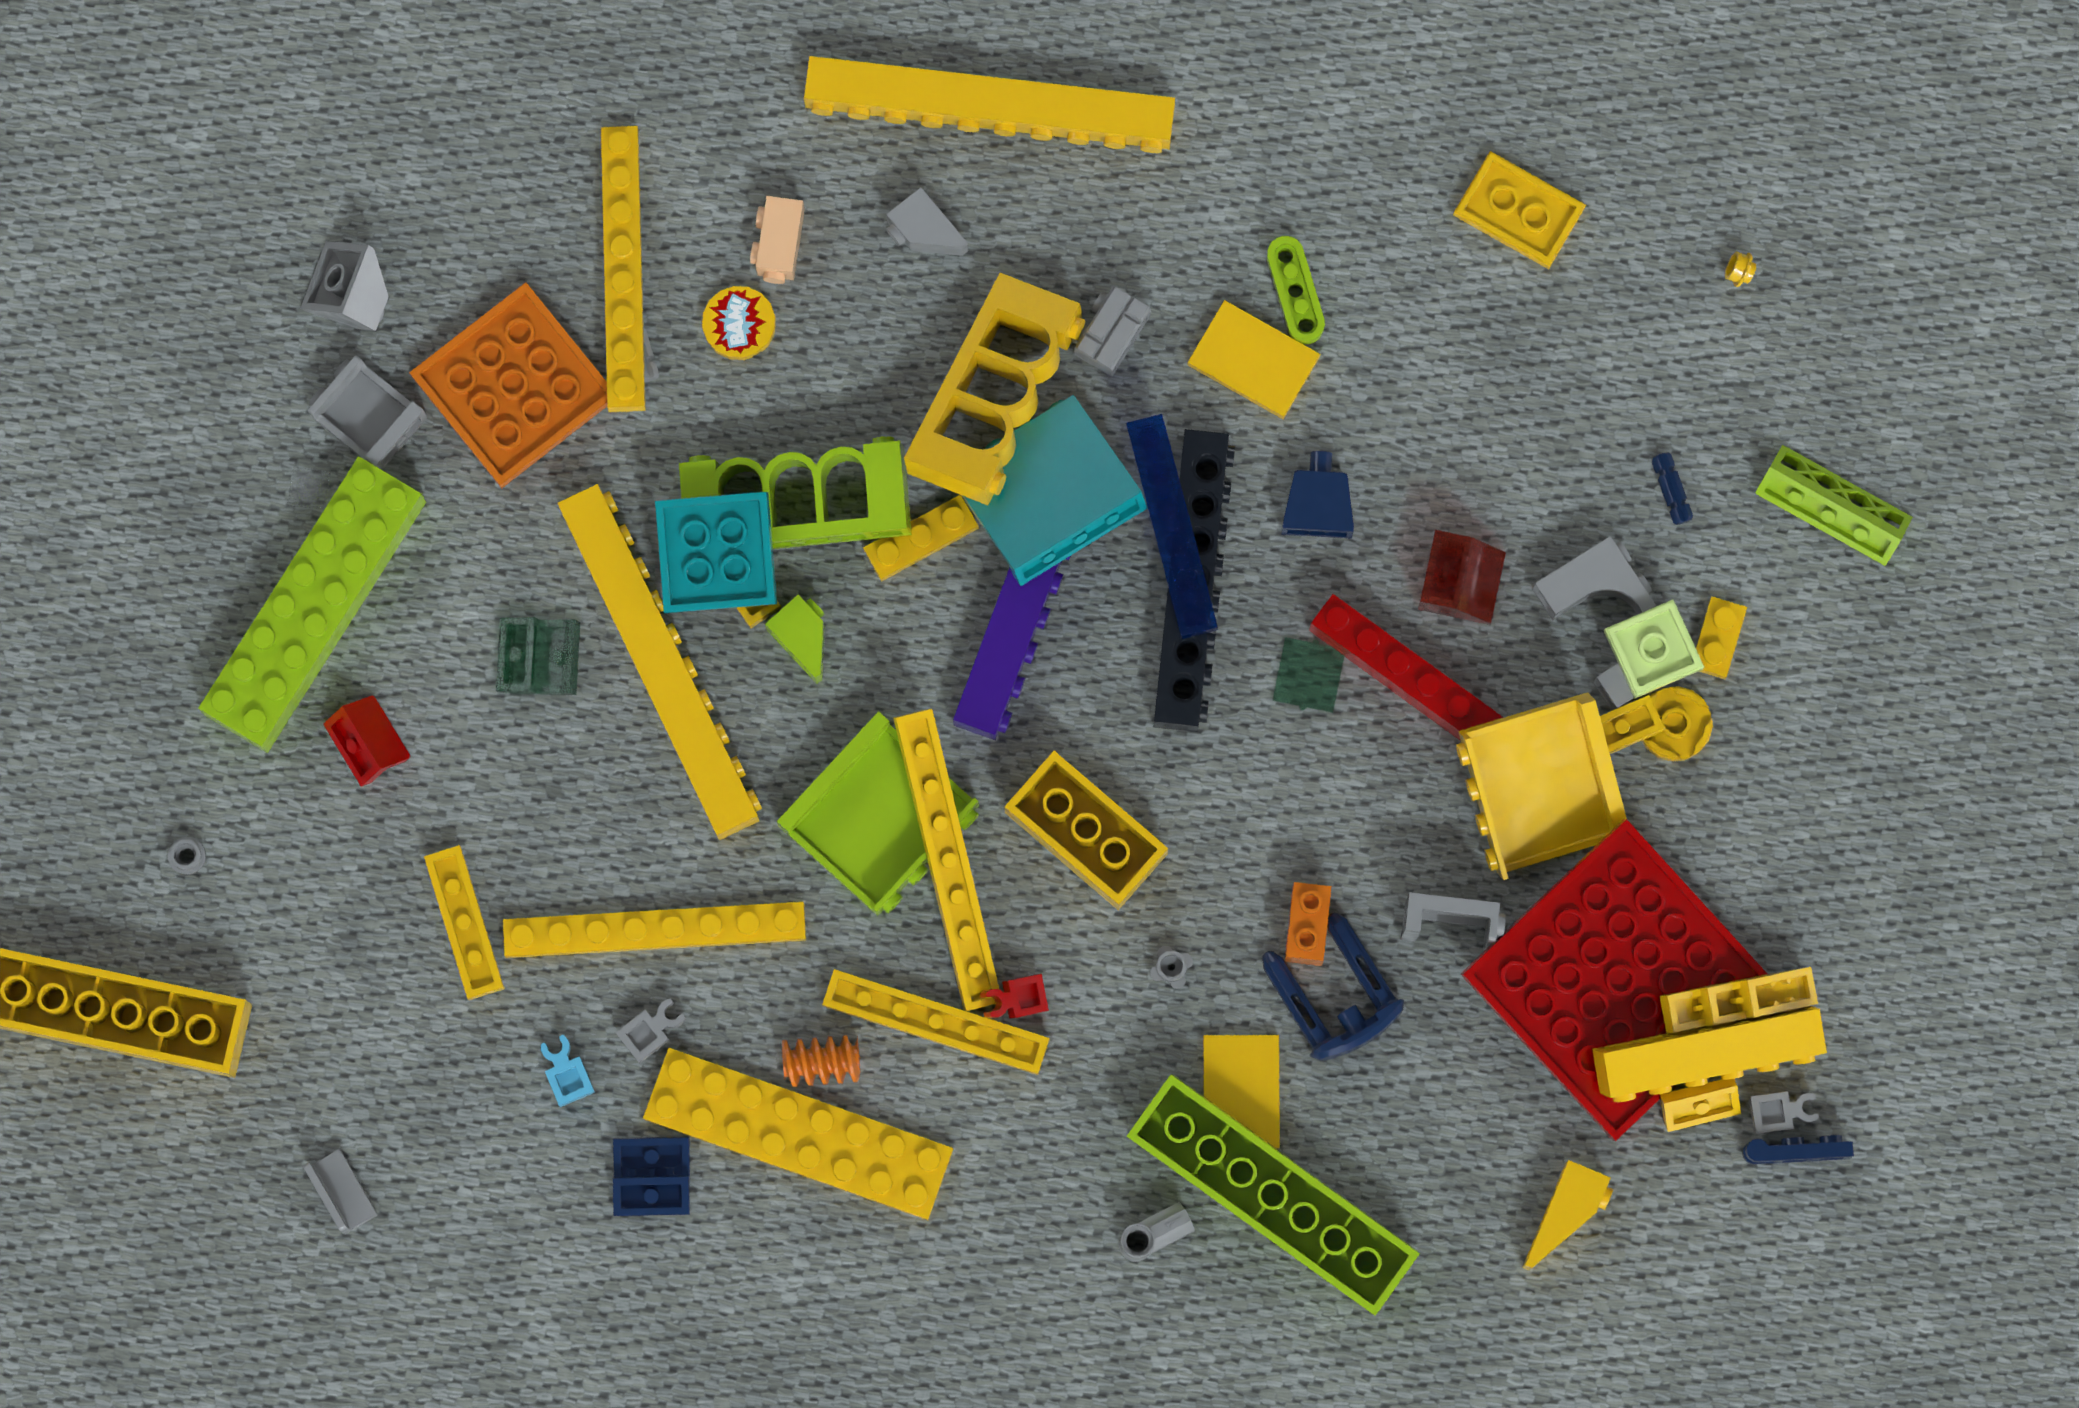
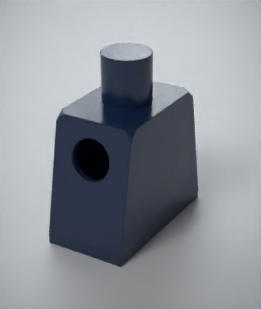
M1312 451L1310 452L1309 471L1296 470L1294 472L1281 535L1352 539L1354 523L1347 473L1332 472L1331 452Z

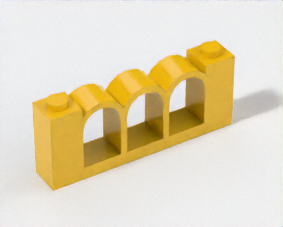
M999 273L904 456L907 474L988 506L993 495L1001 493L1006 481L1003 466L1008 464L1015 453L1016 440L1013 428L1025 424L1036 413L1038 406L1036 384H1041L1054 375L1058 370L1061 359L1059 348L1068 350L1072 339L1078 340L1085 326L1080 303ZM1000 325L1041 340L1049 346L1048 351L1042 358L1032 362L1018 361L988 348ZM978 368L1019 383L1027 389L1025 396L1020 401L1007 406L994 404L966 393ZM956 411L994 425L1005 433L1004 438L999 444L983 450L970 447L943 435Z

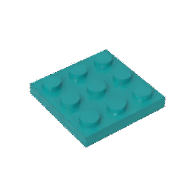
M768 492L655 501L664 613L777 604Z

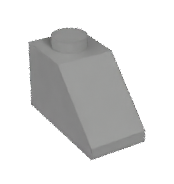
M921 187L886 214L887 223L889 224L886 231L898 246L905 243L910 251L963 256L968 252L967 241Z

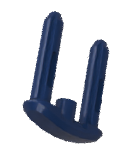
M1336 912L1328 916V932L1377 1010L1374 1016L1367 1020L1364 1019L1356 1005L1340 1013L1337 1018L1346 1031L1344 1034L1338 1035L1335 1038L1331 1037L1283 957L1274 951H1267L1262 956L1265 973L1312 1048L1310 1057L1320 1061L1349 1054L1365 1046L1395 1022L1404 1008V1000L1396 999L1349 921ZM1357 958L1363 960L1380 990H1375L1356 961ZM1292 997L1298 998L1313 1022L1314 1029L1309 1028L1291 999Z

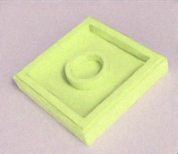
M1670 600L1604 629L1606 638L1634 699L1704 669V665L1674 600Z

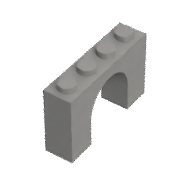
M1611 536L1536 582L1532 589L1552 621L1583 601L1602 595L1621 599L1637 615L1656 607V604L1649 595L1652 589L1648 581L1641 573L1635 574L1628 563L1631 561V557L1627 549L1621 542L1615 544ZM1619 664L1597 676L1594 681V685L1612 711L1638 699H1634Z

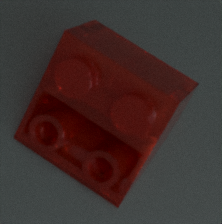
M1435 529L1417 610L1491 625L1506 552L1473 537Z

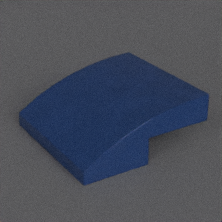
M690 1136L614 1138L613 1216L690 1215Z

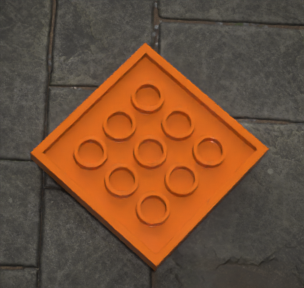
M526 282L409 372L414 381L501 489L607 407V381Z

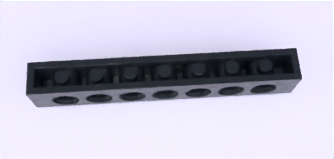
M1184 430L1153 728L1198 732L1199 722L1207 723L1209 701L1201 699L1203 686L1211 685L1213 664L1205 663L1207 649L1214 650L1216 627H1209L1210 613H1218L1220 591L1213 590L1214 576L1222 577L1224 554H1217L1218 539L1226 540L1228 518L1221 517L1222 503L1229 504L1231 481H1224L1226 467H1233L1235 445H1228V433ZM1209 464L1216 469L1217 474L1212 479L1204 480L1197 475L1196 469L1200 465ZM1205 500L1212 505L1213 511L1207 516H1199L1193 511V504L1197 501ZM1200 536L1208 541L1209 548L1201 553L1194 552L1190 549L1188 542L1192 538ZM1191 573H1199L1204 577L1206 583L1199 589H1192L1186 585L1184 579ZM1194 609L1200 613L1202 620L1197 625L1189 626L1183 623L1180 617L1185 610ZM1183 646H1191L1197 651L1198 657L1192 662H1183L1178 658L1177 651ZM1181 682L1190 684L1194 689V694L1188 699L1176 697L1173 693V688L1176 684Z

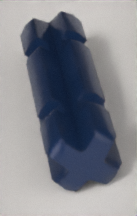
M1667 452L1653 457L1652 465L1655 473L1660 475L1658 482L1667 507L1671 506L1669 513L1673 523L1680 525L1689 522L1693 518V513L1690 505L1685 503L1687 496L1678 471L1673 469L1675 463L1672 455Z

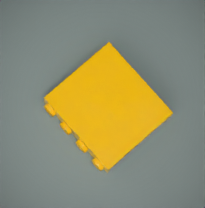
M1588 692L1458 731L1461 743L1456 744L1457 754L1461 765H1468L1471 778L1465 780L1467 791L1471 801L1477 800L1480 813L1475 815L1476 824L1480 835L1487 836L1490 847L1484 850L1486 861L1490 871L1496 870L1503 880L1509 879L1507 874L1509 871L1595 846L1623 819H1627L1596 700Z

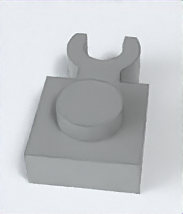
M671 998L660 1003L657 1014L654 1017H651L644 1010L616 1032L617 1036L639 1064L669 1041L663 1031L667 1028H678L686 1020L683 1014L674 1020L666 1018V1010L674 1004Z
M1788 1091L1750 1096L1749 1103L1754 1135L1793 1130V1119L1795 1118L1803 1123L1816 1121L1819 1119V1114L1807 1115L1802 1109L1803 1103L1815 1100L1816 1095L1805 1093L1794 1102L1789 1101Z

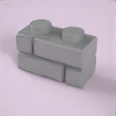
M1114 286L1108 295L1101 292L1091 311L1096 313L1089 325L1085 324L1078 340L1072 339V342L1076 344L1074 355L1110 377H1113L1151 316V308Z

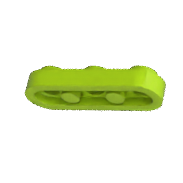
M1280 236L1274 239L1268 247L1267 263L1290 337L1305 345L1312 344L1318 341L1324 332L1325 319L1303 246L1297 239L1291 236ZM1281 252H1288L1291 254L1292 260L1287 263L1281 262L1278 255ZM1293 286H1298L1303 293L1299 297H1292L1288 290ZM1302 321H1309L1313 325V329L1309 332H1303L1299 328V324Z

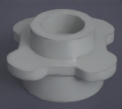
M1162 946L1157 952L1159 958L1156 966L1151 968L1150 976L1154 981L1163 980L1170 983L1172 988L1180 989L1185 985L1186 980L1184 976L1187 969L1192 967L1193 959L1188 953L1180 954L1179 952L1172 951L1169 946ZM1169 964L1175 965V969L1173 971H1170L1168 969Z

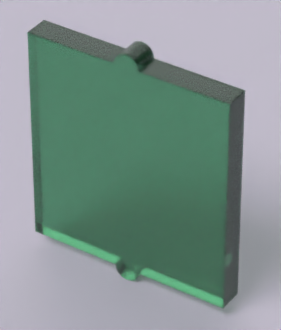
M1285 637L1273 701L1299 706L1301 711L1310 708L1333 713L1344 655L1332 646L1319 644L1318 640L1307 642Z

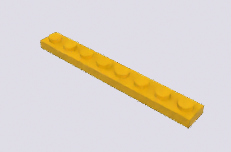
M638 126L601 127L608 412L646 411Z
M929 708L893 717L963 1010L970 1011L996 1004L992 997L980 998L982 991L999 989L933 710Z
M804 902L503 919L505 958L806 941Z

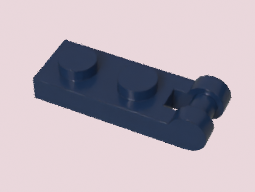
M1842 1135L1820 1136L1819 1143L1808 1144L1804 1143V1137L1781 1139L1782 1145L1768 1146L1762 1139H1754L1746 1144L1742 1151L1744 1160L1754 1165L1846 1160L1854 1157L1853 1141L1842 1142Z

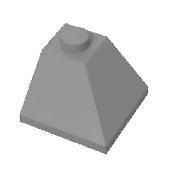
M326 241L300 309L355 329L376 331L378 324L383 319L384 308L389 296L374 248L369 245Z

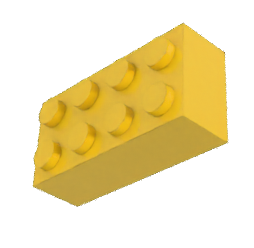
M1053 751L1004 807L1006 815L1118 911L1168 855V847L1056 751Z

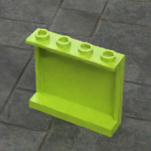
M878 711L777 820L778 827L877 916L883 910L889 914L903 899V896L899 893L908 883L915 886L929 870L925 867L928 860L897 731L890 725V721ZM949 778L960 827L965 831L979 816V813L975 811L979 807V801L975 797L972 799Z

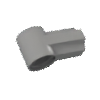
M1178 1202L1139 1223L1129 1225L1120 1237L1119 1250L1123 1257L1131 1262L1143 1261L1152 1253L1195 1232V1229L1187 1211ZM1134 1233L1142 1235L1146 1239L1147 1248L1141 1252L1130 1250L1126 1243L1127 1237Z

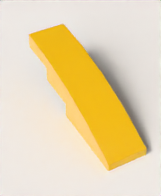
M1811 967L1766 974L1660 996L1666 1033H1676L1746 1018H1756L1818 1004Z

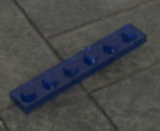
M1158 414L1127 422L1126 427L1181 638L1185 639L1218 630V625L1163 415Z

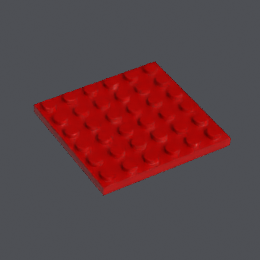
M1623 819L1504 932V936H1500L1494 944H1491L1461 973L1462 977L1613 1141H1617L1661 1098L1660 1094H1649V1090L1635 1093V1099L1625 1102H1613V1098L1600 1094L1592 1049L1667 1034L1660 996L1767 974L1627 819Z

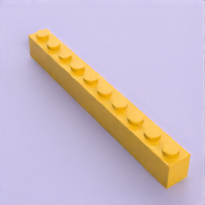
M809 56L804 93L805 108H810L812 113L822 116L833 115V111L848 113V117L857 120H867L872 115L884 117L886 122L893 124H905L907 119L921 121L922 126L929 128H941L943 124L957 125V129L964 132H978L979 128L994 129L995 134L1006 137L1015 136L1016 132L1029 133L1031 138L1041 141L1052 140V136L1067 138V142L1076 145H1087L1089 140L1104 142L1103 145L1112 149H1124L1125 145L1140 146V150L1147 153H1161L1162 149L1170 150L1175 110V97Z
M596 484L558 502L557 504L718 839H724L759 822L756 812L762 809L753 789L745 791L740 778L746 776L737 755L730 758L724 747L725 744L730 743V740L721 722L714 725L708 714L714 707L705 689L698 692L692 681V678L697 677L698 674L690 657L681 658L676 645L682 643L673 622L666 625L660 612L664 611L657 589L650 592L644 579L650 577V574L642 558L634 559L628 548L634 544V541L626 525L623 524L618 527L613 517V513L619 510L610 491L602 494L599 485Z

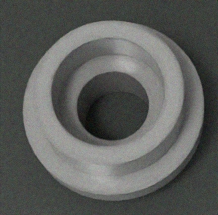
M191 837L177 839L168 851L170 866L176 872L183 875H191L198 872L206 860V851L203 845ZM185 850H192L194 853V858L189 863L181 861V854Z

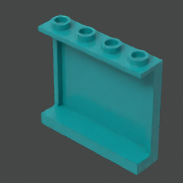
M1074 394L1065 400L1056 401L1046 412L1034 419H1030L1014 430L1016 449L1014 456L1008 464L1003 466L1004 474H1006L1004 487L999 495H993L988 506L962 496L1009 564L1012 574L1020 586L1148 509L1142 491ZM1003 438L991 441L985 449L996 446Z

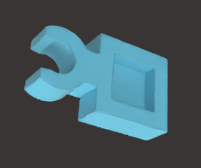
M564 1035L559 1036L562 1050L557 1054L550 1053L546 1043L541 1044L543 1056L548 1061L553 1062L555 1066L546 1070L545 1074L560 1107L595 1093L581 1057L569 1059L571 1046Z

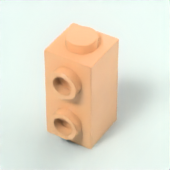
M766 196L765 207H758L756 228L761 229L760 241L753 242L750 264H756L757 276H763L765 282L784 284L785 279L794 280L805 211L802 200Z

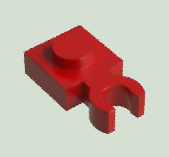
M1042 974L1002 981L1004 992L999 989H987L980 993V998L992 997L996 1003L992 1011L984 1012V1017L986 1018L1001 1017L1007 1010L1009 1019L1049 1011Z

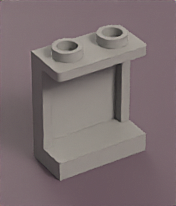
M356 355L351 361L346 359L338 366L333 375L335 379L327 389L322 387L313 395L309 402L311 407L308 412L317 423L356 455L383 470L428 417L420 406L406 399L367 367L362 359Z
M1409 892L1404 906L1401 940L1416 942L1421 931L1422 920L1469 925L1485 929L1483 949L1486 950L1500 936H1504L1506 914L1499 913L1500 903Z

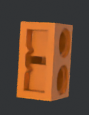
M1294 882L1285 962L1322 966L1332 886Z

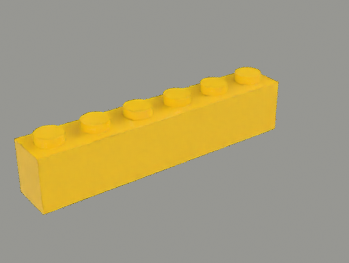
M1813 1006L1592 1049L1599 1092L1602 1095L1613 1098V1102L1633 1100L1636 1098L1635 1093L1648 1090L1651 1095L1668 1093L1672 1091V1085L1685 1083L1686 1087L1702 1086L1708 1083L1707 1078L1720 1075L1723 1080L1740 1078L1744 1076V1070L1757 1068V1072L1774 1071L1780 1068L1779 1063L1791 1060L1794 1065L1807 1064L1815 1061V1055L1827 1053L1820 1008Z

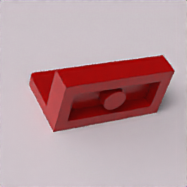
M374 696L343 705L323 723L361 787L372 783L386 769L404 763L410 758L409 752Z

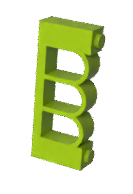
M891 436L876 437L872 439V443L863 444V453L852 447L840 446L830 449L820 457L817 464L811 458L797 452H786L777 455L768 463L765 470L759 463L750 458L743 457L726 460L720 465L715 459L711 460V456L697 455L689 457V462L679 463L681 499L724 495V488L728 480L741 472H752L760 476L762 492H768L773 549L912 535L907 470L904 461L905 448L900 440L895 441L894 437ZM845 461L856 462L862 465L866 479L868 517L829 521L826 490L828 474L833 467ZM795 466L810 470L814 481L817 523L777 527L775 485L779 475L786 469Z

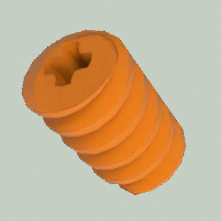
M843 1035L838 1047L832 1036H828L824 1048H821L817 1037H814L809 1049H806L802 1038L797 1039L794 1050H791L787 1040H782L784 1079L788 1077L793 1087H798L801 1076H804L808 1086H813L816 1075H819L823 1085H828L832 1073L839 1084H843L846 1072H849L854 1083L859 1081L861 1071L858 1036L855 1045H851L848 1036Z

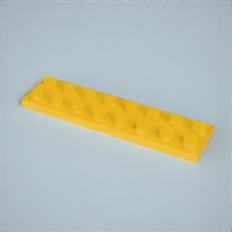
M672 1048L667 1050L643 1116V1120L925 1220H929L954 1148Z

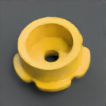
M1736 251L1731 256L1725 270V279L1732 281L1735 287L1741 286L1743 282L1748 284L1752 280L1756 271V263L1752 262V254L1748 252L1746 255Z

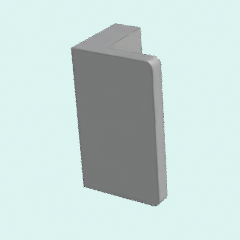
M340 1149L314 1164L308 1162L303 1165L304 1170L340 1232L347 1234L378 1215Z

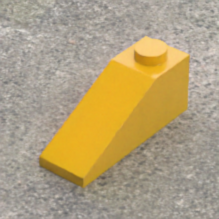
M1570 1160L1565 1163L1522 1268L1532 1269L1596 1214L1598 1208L1606 1209L1613 1192L1612 1188L1607 1187L1611 1177Z

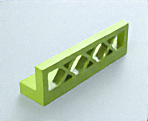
M1783 444L1755 492L1760 497L1884 566L1887 565L1913 518ZM1782 460L1796 467L1798 471H1794L1791 468L1783 465L1781 463ZM1817 481H1821L1829 485L1831 489H1827L1819 485ZM1850 499L1861 503L1863 507L1853 504ZM1886 517L1899 524V528L1889 524L1883 518Z

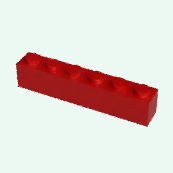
M1334 594L1331 595L1310 624L1309 631L1460 741L1458 731L1504 718Z

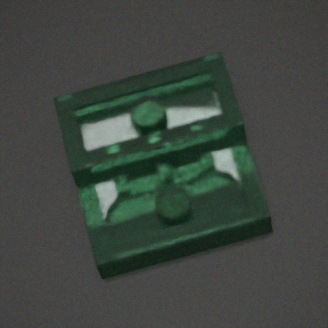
M536 617L500 618L496 691L512 694L577 695L580 621L576 619L540 620Z

